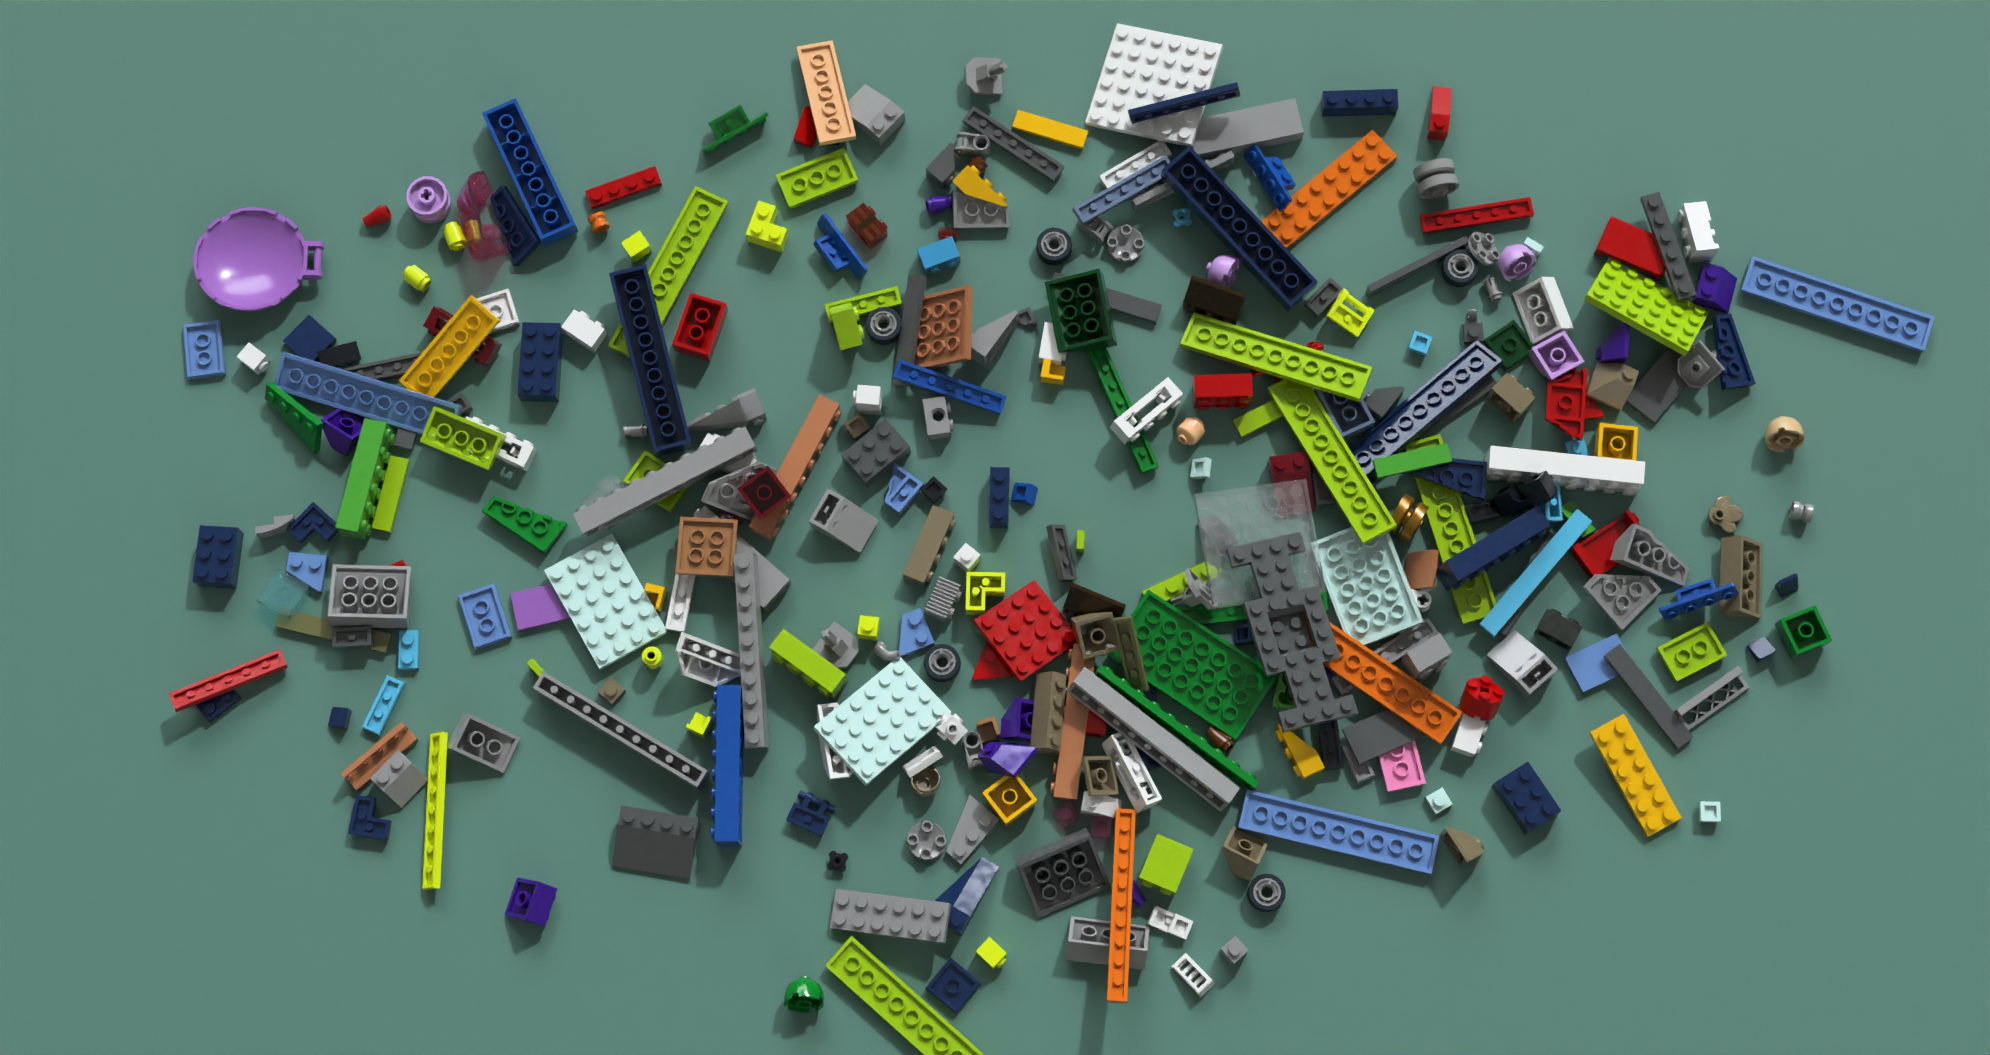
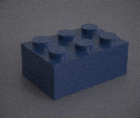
M200 525L192 582L197 586L237 589L244 535L239 528Z
M1529 762L1524 763L1492 785L1525 835L1561 812V809Z

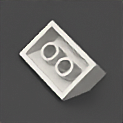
M1540 277L1512 293L1532 344L1543 342L1562 331L1568 332L1574 329L1554 277Z

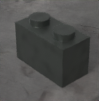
M1547 609L1534 633L1569 651L1573 647L1582 626L1572 618L1567 619L1561 616L1562 614L1555 609Z

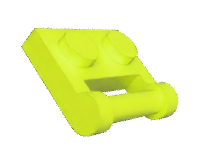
M1343 288L1326 317L1356 338L1359 337L1374 309L1370 306L1366 307L1348 294L1349 291ZM1345 300L1353 307L1358 309L1360 312L1363 313V316H1359L1350 308L1342 304L1343 301Z

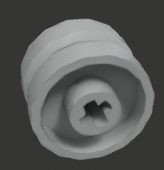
M1440 158L1431 160L1414 169L1413 174L1415 181L1419 183L1417 190L1421 198L1433 199L1442 197L1459 188L1460 185L1458 177L1454 174L1456 169L1452 159Z

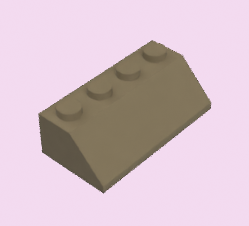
M1742 535L1721 538L1719 587L1734 583L1739 594L1731 599L1719 601L1720 613L1729 617L1761 619L1762 543Z

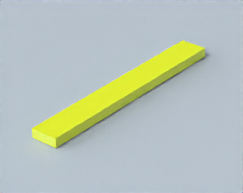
M447 732L430 734L422 890L440 889Z

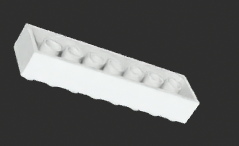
M1490 446L1485 455V462H1487L1486 478L1494 482L1500 480H1507L1508 483L1513 484L1526 482L1531 476L1547 471L1554 483H1559L1560 486H1565L1566 489L1570 490L1584 488L1585 491L1589 492L1603 490L1604 493L1608 494L1623 492V495L1631 496L1636 494L1644 485V461Z

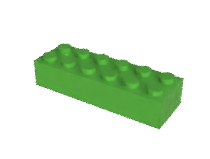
M364 418L335 526L344 537L366 541L367 536L371 534V520L375 517L376 501L379 500L381 494V482H384L386 463H389L391 456L390 448L391 445L393 446L396 437L386 422Z

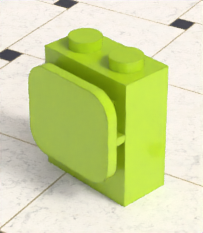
M1157 834L1138 879L1142 881L1141 885L1151 889L1152 886L1159 888V892L1166 896L1175 895L1194 849Z

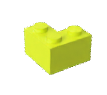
M758 201L746 232V238L750 243L783 253L789 234L787 228L774 225L778 215L776 206Z
M967 572L966 615L984 614L986 596L1005 597V573Z

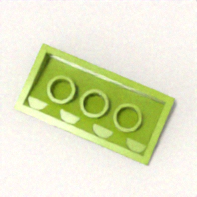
M433 406L419 442L490 470L507 435Z

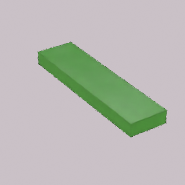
M1448 443L1373 459L1372 462L1376 477L1380 479L1451 463L1452 458Z

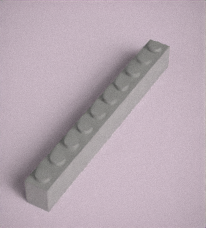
M746 427L735 428L731 431V434L716 438L714 443L708 446L706 444L696 449V452L684 454L679 458L680 460L674 463L668 462L662 466V469L650 471L644 478L629 482L625 488H617L610 493L611 495L605 498L599 497L593 501V504L589 506L584 505L576 509L573 516L584 537L587 538L757 452L756 446Z
M753 552L734 554L745 748H769L758 555Z
M1086 667L1083 668L1066 690L1220 812L1226 808L1240 789L1232 780L1225 777L1201 756L1193 752L1187 745L1175 738L1170 732L1157 724L1155 720L1143 713L1138 707L1134 706L1123 695L1116 692L1109 684L1102 681Z
M542 672L533 686V689L538 694L697 790H701L710 773L708 770L547 673Z

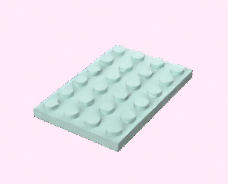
M1349 527L1310 543L1341 627L1345 633L1366 646L1424 623L1389 532L1362 545L1352 527Z
M613 534L604 537L544 570L599 670L668 633Z
M900 657V660L892 661L813 727V730L866 786L933 730L938 724L936 722L942 714H951V711Z

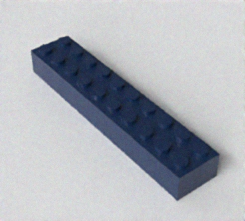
M1191 146L1186 148L1162 169L1160 177L1222 243L1239 258L1240 262L1287 312L1316 287L1318 281Z
M645 264L609 273L654 455L657 457L692 448L691 439L647 266Z

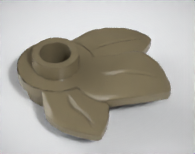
M1722 496L1715 501L1714 507L1708 511L1707 518L1711 524L1719 525L1723 531L1734 533L1737 531L1735 522L1742 519L1744 512L1740 507L1731 505L1729 496Z

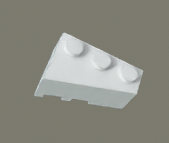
M1706 201L1684 203L1678 211V219L1680 222L1682 221L1683 226L1681 228V237L1685 239L1686 244L1684 246V255L1688 257L1689 263L1711 261L1718 251L1719 245L1718 243L1714 244L1712 236H1715V231L1710 229L1709 222H1711L1707 203Z

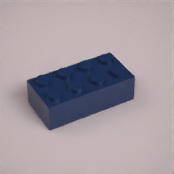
M522 322L518 396L521 401L559 402L563 330L560 323Z

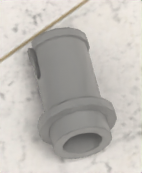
M1491 277L1490 283L1488 279L1484 280L1483 283L1489 294L1488 300H1491L1492 303L1500 301L1503 293L1499 291L1495 278Z
M641 423L638 426H624L625 438H645V436H648L647 425Z

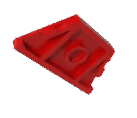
M1588 368L1581 369V371L1573 374L1570 373L1560 379L1548 381L1545 421L1579 441L1583 440Z
M986 642L972 680L1015 678L990 644Z

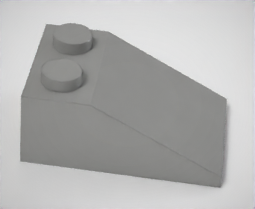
M866 84L848 101L853 123L880 146L905 121V112Z
M1016 310L977 329L974 334L972 333L971 359L983 367H987L1018 325V312Z
M463 712L447 748L504 773L520 737Z

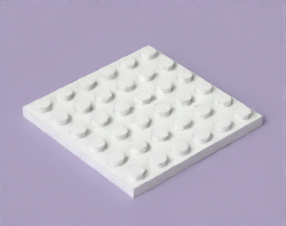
M1117 23L1085 121L1086 125L1192 147L1205 105L1134 124L1131 123L1128 110L1211 89L1223 45Z

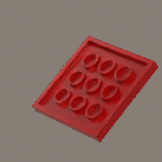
M1035 580L973 621L974 625L1019 683L1071 649L1073 644H1078L1072 627Z

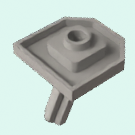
M974 57L964 67L965 86L976 95H1002L1001 74L1005 73L1008 66L1005 62H1001L1000 58Z
M1701 340L1689 349L1686 356L1682 355L1678 358L1677 373L1689 387L1704 388L1725 370L1717 359V352L1715 350L1710 352Z
M1187 568L1184 572L1188 587L1185 588L1184 594L1172 598L1171 604L1174 607H1181L1186 604L1193 607L1202 603L1208 610L1215 609L1217 604L1209 584L1203 582L1190 568Z
M834 621L828 629L821 631V639L812 650L838 669L848 668L859 653L857 637Z

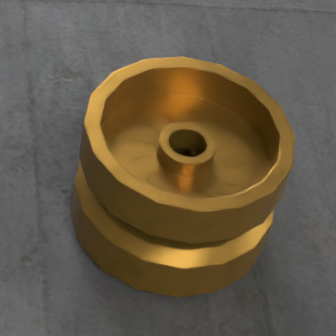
M1405 493L1392 514L1397 528L1389 531V533H1396L1401 525L1403 528L1399 533V539L1408 543L1412 535L1416 534L1422 524L1423 517L1429 507L1420 502L1411 511L1410 508L1414 503V498Z

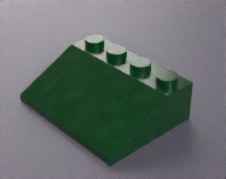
M1100 269L1045 282L1058 353L1101 350L1117 346L1105 279Z

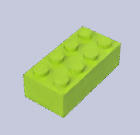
M785 629L780 632L769 647L774 661L780 665L784 663L788 667V671L793 675H801L804 679L803 681L812 688L816 686L819 693L826 699L831 697L834 700L848 682L844 672Z

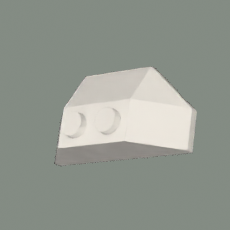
M681 632L675 652L682 675L714 687L741 676L739 653Z
M839 704L817 705V723L837 708ZM818 735L823 766L829 779L849 778L853 772Z

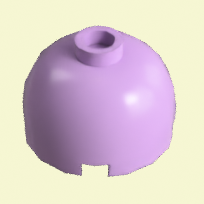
M1515 244L1504 248L1498 258V268L1505 280L1511 281L1510 279L1515 277L1516 280H1520L1534 269L1533 264L1534 261L1537 263V259L1528 247L1522 244Z
M1220 255L1213 262H1209L1206 267L1208 281L1231 289L1236 279L1234 275L1235 269L1239 270V258L1230 255Z

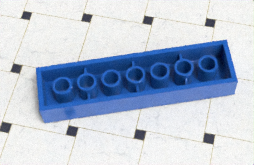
M512 99L483 112L482 115L544 247L577 233L578 229L517 99Z
M717 685V691L713 693V700L716 703L717 710H713V722L716 725V729H713V741H715L716 749L712 751V758L715 761L716 768H712V780L715 783V788H712V800H714L715 807L711 809V818L715 822V827H711V839H713L718 847H742L744 744L741 685Z

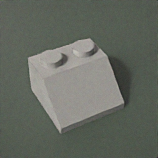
M399 750L370 777L401 808L428 783V778Z

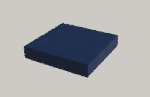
M310 315L283 340L298 356L313 361L319 359L317 351L330 348L337 341L332 334Z
M950 957L925 989L957 1014L981 982Z

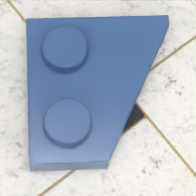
M895 463L893 465L892 478L888 485L889 490L886 494L885 504L901 515L920 492L924 484Z
M289 552L286 571L319 593H323L329 557Z
M921 608L902 615L899 645L901 657L935 644Z

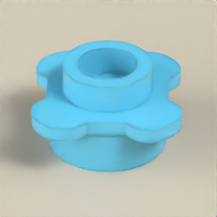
M1188 208L1175 209L1172 212L1175 219L1173 223L1175 227H1180L1181 225L1190 226L1192 224L1190 219L1191 211Z

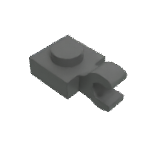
M1469 309V312H1467L1468 323L1462 325L1464 344L1474 343L1476 340L1483 343V324L1477 323V310Z

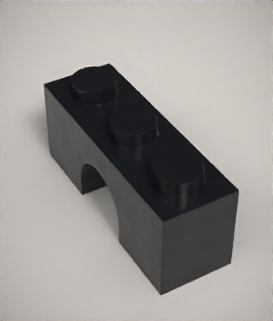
M1547 471L1533 475L1526 481L1524 487L1528 493L1520 491L1516 483L1500 489L1494 495L1493 499L1504 517L1510 514L1515 516L1525 508L1530 510L1536 507L1538 503H1547L1554 498L1553 495L1558 489Z

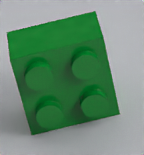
M1816 605L1784 617L1774 624L1791 659L1821 648L1832 641Z

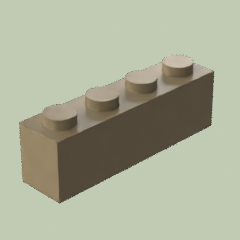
M934 505L932 506L903 572L904 579L924 587L927 582H931L934 575L932 569L934 565H938L941 559L939 554L941 548H945L949 538L947 534L949 530L953 531L955 527L954 513Z
M1054 671L1038 673L1036 675L1030 746L1037 748L1036 752L1043 754L1060 752L1067 675Z

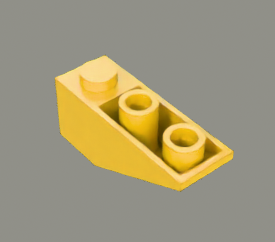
M967 165L952 180L966 195L1004 207L1007 206L1005 203L1007 199L1000 192L996 194L992 190L994 185L987 178L983 181L978 176L981 172L974 165L971 167Z
M1280 724L1277 725L1276 737L1279 742H1283L1285 746L1284 753L1288 760H1292L1294 764L1292 768L1296 777L1300 776L1301 780H1305L1322 772L1325 767L1317 751L1291 731L1283 733Z

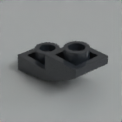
M356 341L317 351L319 362L333 367L361 360Z

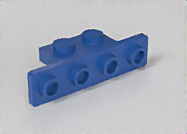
M1252 144L1244 154V157L1279 212H1283L1292 201L1286 190H1292L1296 184L1279 157H1265L1258 145Z
M823 213L817 225L825 236L815 240L813 245L834 273L849 267L858 280L863 279L868 271L865 263L859 258L854 248L850 246L844 235L835 226L833 220L826 213Z
M1711 578L1676 590L1678 602L1661 607L1659 611L1665 620L1673 619L1680 614L1690 613L1704 606H1711L1715 602L1724 599H1731L1738 595L1739 592L1734 583L1716 588L1715 581Z

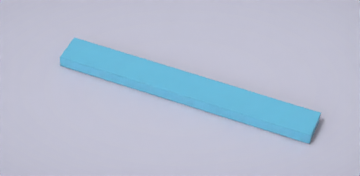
M1577 509L1480 622L1479 626L1494 637L1591 524L1592 520Z

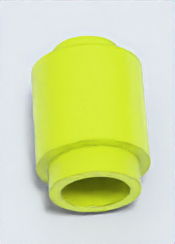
M450 222L444 225L443 234L449 249L454 251L462 250L467 241L461 226L457 222Z
M416 265L408 266L403 272V280L416 290L424 292L432 282L429 275Z
M653 646L647 647L642 653V660L648 668L657 669L663 664V655L658 648Z

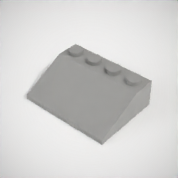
M333 564L328 608L330 626L409 628L411 566Z

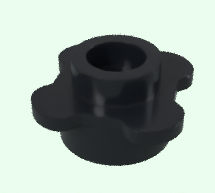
M831 851L827 868L844 872L848 855Z

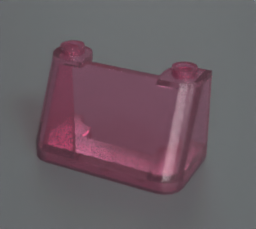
M484 170L471 174L456 198L468 250L475 261H484L509 254L498 227L494 224L482 225L478 208L487 206V198L489 195L494 194L492 185Z

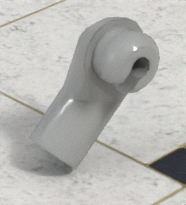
M877 642L874 646V653L883 661L900 660V652L887 651L884 642Z

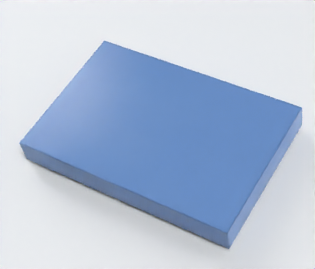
M214 320L183 325L187 379L193 380L226 375L222 321Z
M495 583L458 595L475 650L512 638Z
M1617 634L1564 658L1581 693L1618 677V674L1603 657L1618 644L1624 648Z

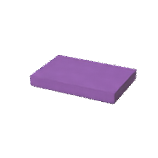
M552 584L510 594L518 631L571 619Z

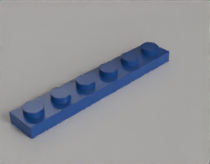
M900 359L897 362L893 379L998 415L1001 414L1007 397Z

